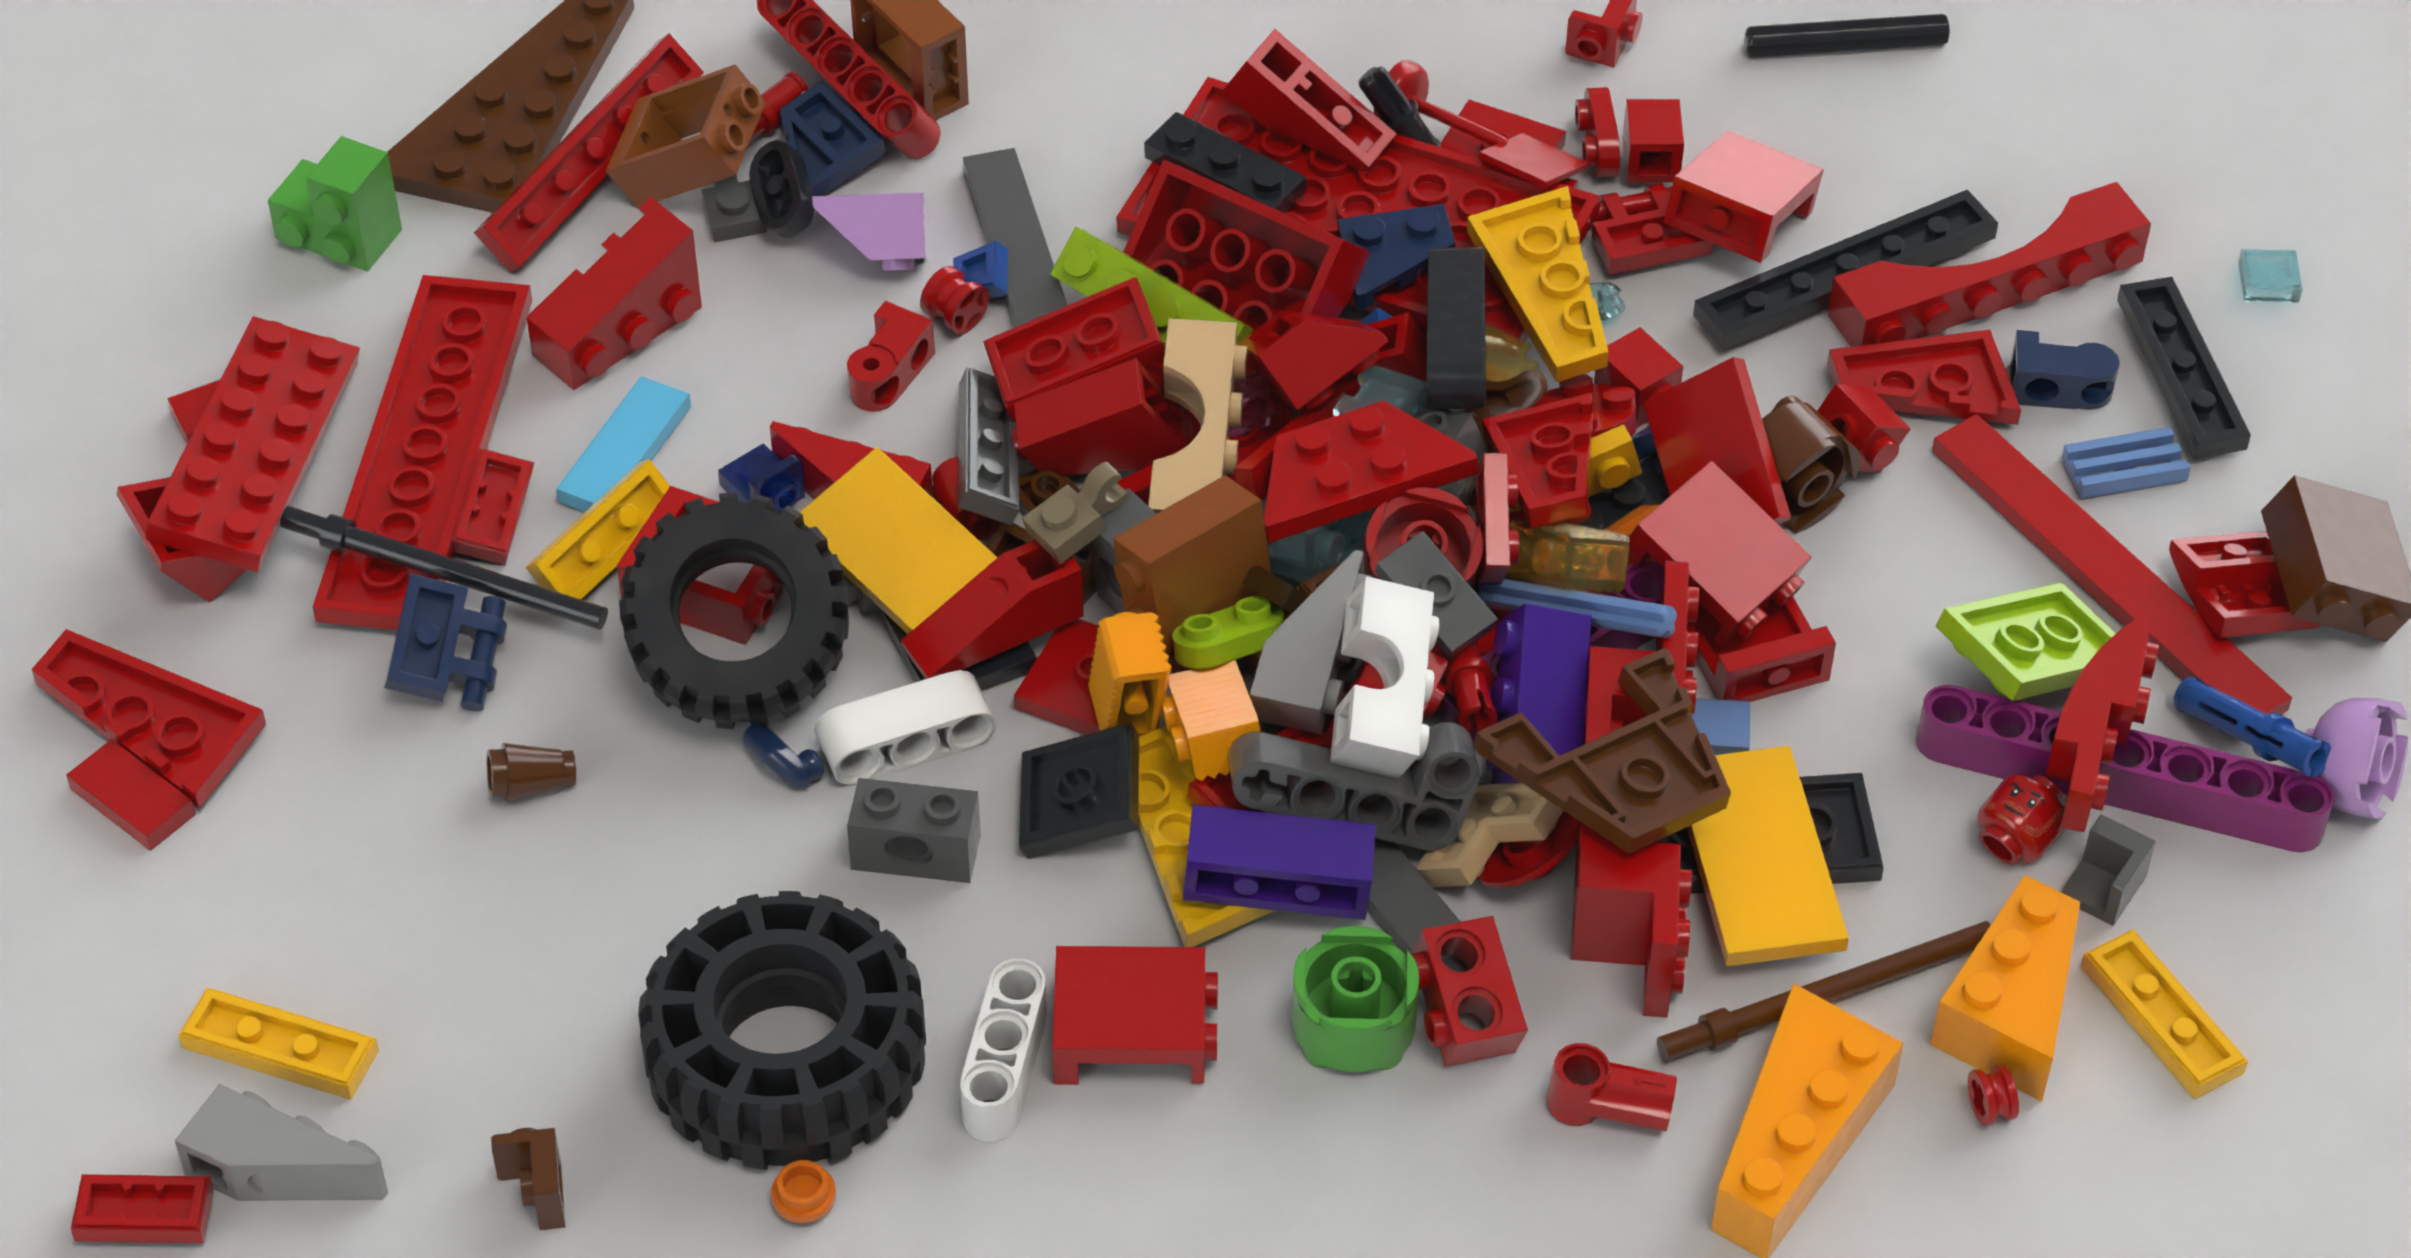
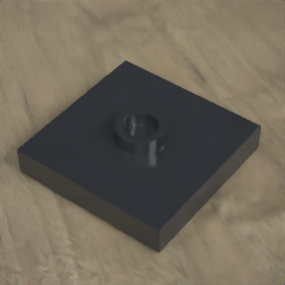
M1132 723L1022 752L1019 848L1028 859L1138 830L1139 733Z

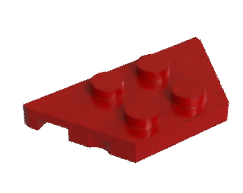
M1385 400L1276 435L1264 514L1267 541L1271 543L1377 508L1386 500L1389 502L1403 495L1404 491L1417 487L1437 488L1479 474L1478 457L1471 449Z

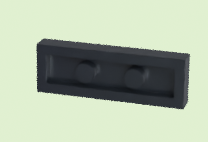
M1175 112L1144 142L1146 159L1160 166L1163 160H1166L1284 213L1307 192L1306 176L1178 112Z

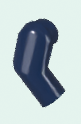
M754 723L744 732L743 742L745 747L762 764L792 788H808L811 781L822 778L825 769L816 751L806 749L797 755L764 723Z

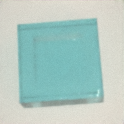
M2241 249L2238 264L2244 301L2299 303L2303 289L2296 250Z

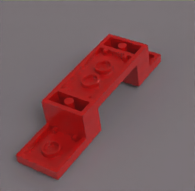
M1665 561L1660 604L1672 606L1677 613V618L1674 622L1675 631L1670 637H1656L1655 651L1590 646L1583 745L1647 716L1622 688L1618 680L1623 666L1663 648H1666L1672 655L1675 662L1674 676L1680 688L1686 687L1693 704L1690 713L1694 714L1697 678H1693V670H1686V667H1696L1698 632H1694V625H1687V622H1697L1699 587L1688 586L1689 562ZM1580 822L1579 837L1576 841L1571 960L1643 965V1016L1668 1018L1671 993H1683L1685 958H1688L1690 942V920H1686V907H1689L1692 871L1680 869L1681 844L1654 842L1628 854Z

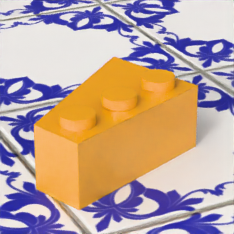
M2024 875L1939 1001L1930 1045L1977 1069L1983 1070L1987 1074L1990 1073L1991 1067L1994 1065L2004 1064L2014 1079L2016 1089L2042 1101L2055 1051L2080 901Z

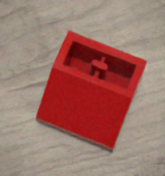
M1281 310L1237 344L1247 346L1248 360L1274 396L1299 410L1304 405L1307 409H1312L1328 399L1335 392L1332 384L1349 371L1356 375L1372 366L1381 356L1378 349L1389 342L1383 332L1359 321Z

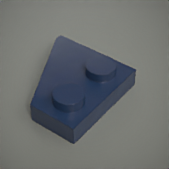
M823 81L780 108L783 129L787 139L786 144L799 151L803 156L814 196H824L887 153L883 139Z
M1445 204L1337 219V234L1339 238L1371 251L1353 290L1357 310L1366 309L1373 305V295L1393 283L1401 289L1417 280L1421 273L1428 270L1429 248L1455 247V239Z

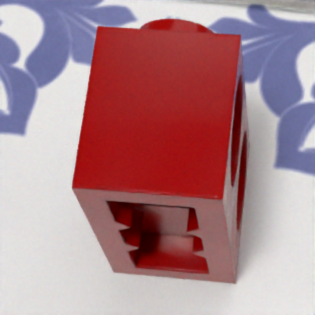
M1488 916L1422 929L1410 954L1415 959L1418 967L1419 990L1422 989L1428 1009L1424 1014L1426 1036L1432 1048L1439 1047L1444 1067L1515 1053L1528 1032V1028L1494 917ZM1454 956L1459 958L1465 964L1467 971L1456 972L1449 969L1443 963L1441 957ZM1466 1012L1476 1015L1483 1022L1485 1029L1474 1030L1465 1026L1458 1014Z

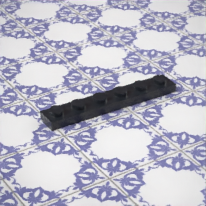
M1967 189L1696 299L1693 316L1719 347L1725 350L1829 307L1834 276L1879 261L1908 266H1929L1995 239L1998 222Z

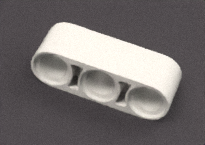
M958 670L830 709L820 716L815 724L814 732L835 779L842 784L851 785L857 784L858 778L875 779L974 748L992 736L997 723L975 676L968 671Z
M1026 959L1004 961L995 967L991 973L961 1075L962 1123L970 1136L982 1142H997L1006 1139L1015 1131L1019 1123L1046 1025L1045 975L1037 964ZM1000 1049H1010L1007 1051H998ZM985 1100H997L995 1102H982Z

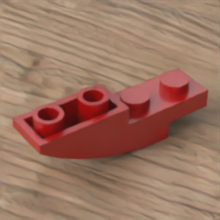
M2137 617L2120 629L2097 651L2073 685L2063 707L2045 775L2069 781L2061 828L2085 832L2090 810H2103L2110 775L2098 773L2100 762L2111 765L2116 743L2127 744L2132 722L2144 724L2151 689L2140 687L2141 677L2152 679L2159 644L2148 642L2152 622L2150 617Z

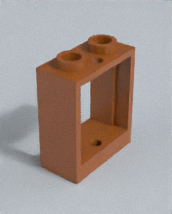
M850 0L853 40L935 120L969 104L965 26L938 0Z
M735 64L638 98L605 172L637 208L650 196L658 202L735 176L766 101L760 95L758 89L750 83ZM700 133L699 135L681 141L682 138Z

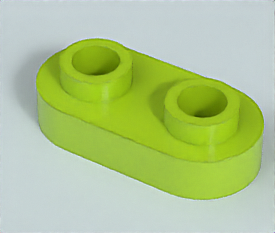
M1250 596L1239 600L1234 606L1211 614L1190 616L1172 633L1175 660L1184 667L1206 669L1262 651L1264 642L1284 622L1283 609L1265 597Z

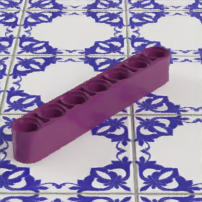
M1941 685L1927 692L1923 700L1916 736V745L1926 758L1937 763L2001 779L2016 774L2028 776L2032 779L2035 775H2041L2051 780L2063 794L2067 795L2069 781L2045 776L2061 715L2060 711L2016 700L2011 701L2008 698L1955 685ZM2130 729L2126 745L2116 743L2111 765L2100 762L2098 772L2110 775L2104 805L2291 852L2303 853L2311 851L2320 845L2335 802L2333 789L2321 777H2308L2298 770Z

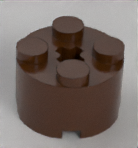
M1789 395L1782 398L1775 405L1772 412L1762 418L1791 515V519L1778 525L1782 529L1789 526L1796 533L1817 524L1839 505L1845 497V494L1839 490V487L1847 474L1855 480L1860 468V453L1848 439L1810 404L1802 402L1794 395Z

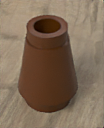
M502 743L501 749L487 750L486 768L490 797H504L506 802L561 789L564 786H575L576 762L573 750L561 751V749Z

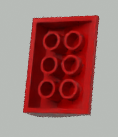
M1163 160L1123 252L1253 328L1254 331L1281 310L1337 318L1349 302L1371 251L1197 173ZM1247 358L1245 381L1271 392Z

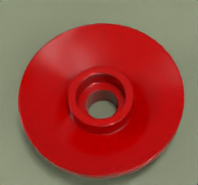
M1563 811L1558 819L1556 828L1545 840L1498 843L1477 880L1487 887L1508 888L1546 876L1576 843L1579 837L1580 821Z

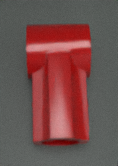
M1574 1043L1565 1046L1557 1053L1547 1090L1546 1105L1552 1116L1568 1125L1582 1126L1591 1123L1598 1117L1667 1132L1675 1096L1677 1076L1611 1063L1606 1055L1597 1047L1587 1043Z

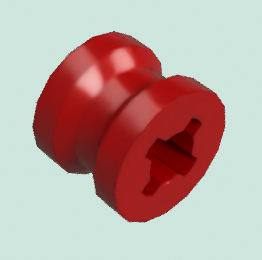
M945 266L935 272L927 281L921 294L920 308L931 318H943L944 324L949 330L955 334L962 335L973 329L982 319L988 307L989 292L978 282H966L964 274L954 266Z

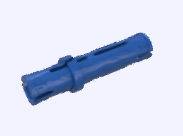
M2188 677L2178 686L2174 695V706L2178 711L2185 712L2217 728L2219 731L2252 746L2257 756L2269 762L2280 760L2308 777H2317L2324 772L2331 746L2323 740L2320 741L2296 729L2291 719L2279 713L2268 715L2204 683L2203 680L2197 677Z

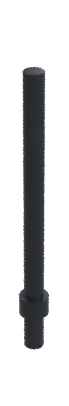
M287 506L281 515V528L318 539L321 547L343 554L348 550H353L598 630L603 628L607 620L608 608L357 528L356 522L335 514H330L325 518L291 506Z

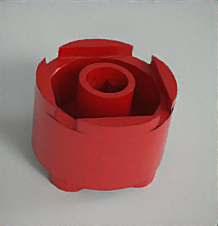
M1427 487L1406 490L1403 495L1389 502L1386 500L1373 513L1367 527L1362 550L1364 553V574L1382 580L1375 572L1377 562L1424 531L1473 589L1483 554V534L1479 524L1477 526L1474 519L1468 513L1469 508L1456 496L1439 489Z

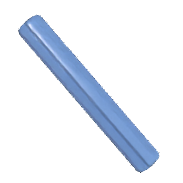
M1503 579L1502 584L1478 583V596L1489 609L1512 612L1527 603L1592 615L1591 626L1664 638L1670 637L1675 631L1674 622L1677 618V613L1672 606L1509 579Z

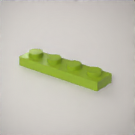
M1077 226L1072 231L1050 273L1053 277L1087 297L1137 277L1162 341L1165 344L1168 318L1236 322L1237 343L1253 331V328L1087 230Z

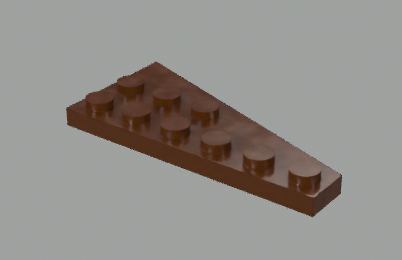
M564 0L387 151L395 191L493 213L562 140L634 11V0Z

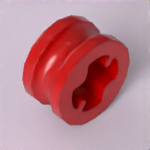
M1994 1065L1991 1067L1989 1074H1985L1981 1069L1969 1072V1099L1974 1114L1981 1125L1988 1126L1994 1124L1997 1116H2001L2006 1121L2014 1120L2018 1117V1093L2014 1079L2006 1065Z

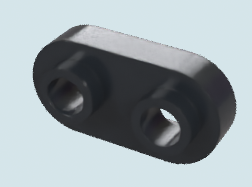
M774 140L768 142L754 156L750 165L749 178L762 224L781 237L790 238L798 235L811 223L815 210L812 200L814 195L801 153L783 141Z

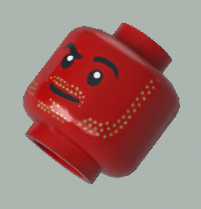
M2020 774L2006 777L1978 811L1977 822L1980 827L1978 837L1983 846L1996 858L2011 865L2017 864L2018 861L2032 863L2040 860L2066 829L2061 828L2064 806L2061 803L2064 799L2062 791L2051 780L2041 775H2035L2033 779Z

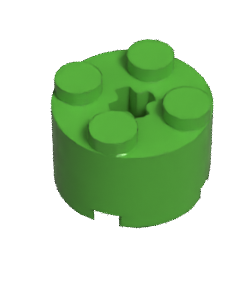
M1340 927L1322 934L1321 942L1314 945L1308 951L1306 946L1299 954L1293 972L1292 1027L1294 1035L1303 1049L1304 1057L1315 1067H1329L1346 1072H1365L1375 1069H1391L1401 1062L1403 1053L1411 1044L1416 1030L1419 971L1416 961L1407 950L1406 955L1401 949L1392 944L1393 937L1370 927Z

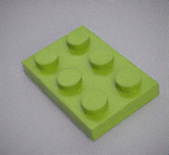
M2062 582L1944 608L1935 625L1953 643L1954 649L1960 655L1969 659L1991 680L1993 687L2011 701L2073 687L2088 662L2116 634Z

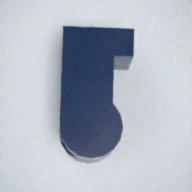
M2017 330L2010 361V382L2019 405L2065 409H2095L2103 407L2111 401L2120 361L2118 355L2111 348L2103 344L2084 343L2077 347L2039 343V332Z

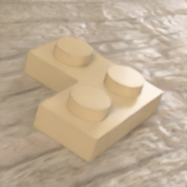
M1521 782L1478 785L1461 830L1454 842L1442 849L1427 850L1416 866V869L1431 887L1470 886L1482 874L1485 863L1498 843L1545 840L1556 828L1558 819L1564 810Z

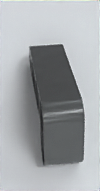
M1449 722L1439 723L1429 728V740L1423 758L1415 760L1399 779L1330 763V748L1264 732H1250L1241 735L1234 740L1228 752L1232 789L1235 797L1241 804L1252 809L1274 814L1375 824V838L1423 850L1442 849L1454 842L1461 830L1480 778V769L1470 733L1463 726ZM1448 757L1460 758L1452 764H1439L1440 761ZM1315 780L1326 782L1316 788L1305 787L1307 783ZM1373 794L1383 795V797L1376 801H1362L1365 797ZM1430 808L1440 809L1435 814L1420 815L1421 812Z

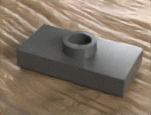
M1424 531L1377 562L1375 572L1382 580L1434 592L1432 616L1439 618L1436 645L1449 660L1496 627L1497 617Z

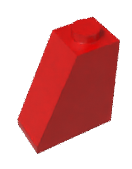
M1137 358L1014 403L1016 427L1011 432L1013 445L1022 460L1028 459L1039 472L1053 471L1060 476L1088 474L1092 469L1104 462H1108L1116 471L1142 469L1152 464L1153 460L1164 458L1189 445L1185 414L1173 401L1165 398L1164 390Z

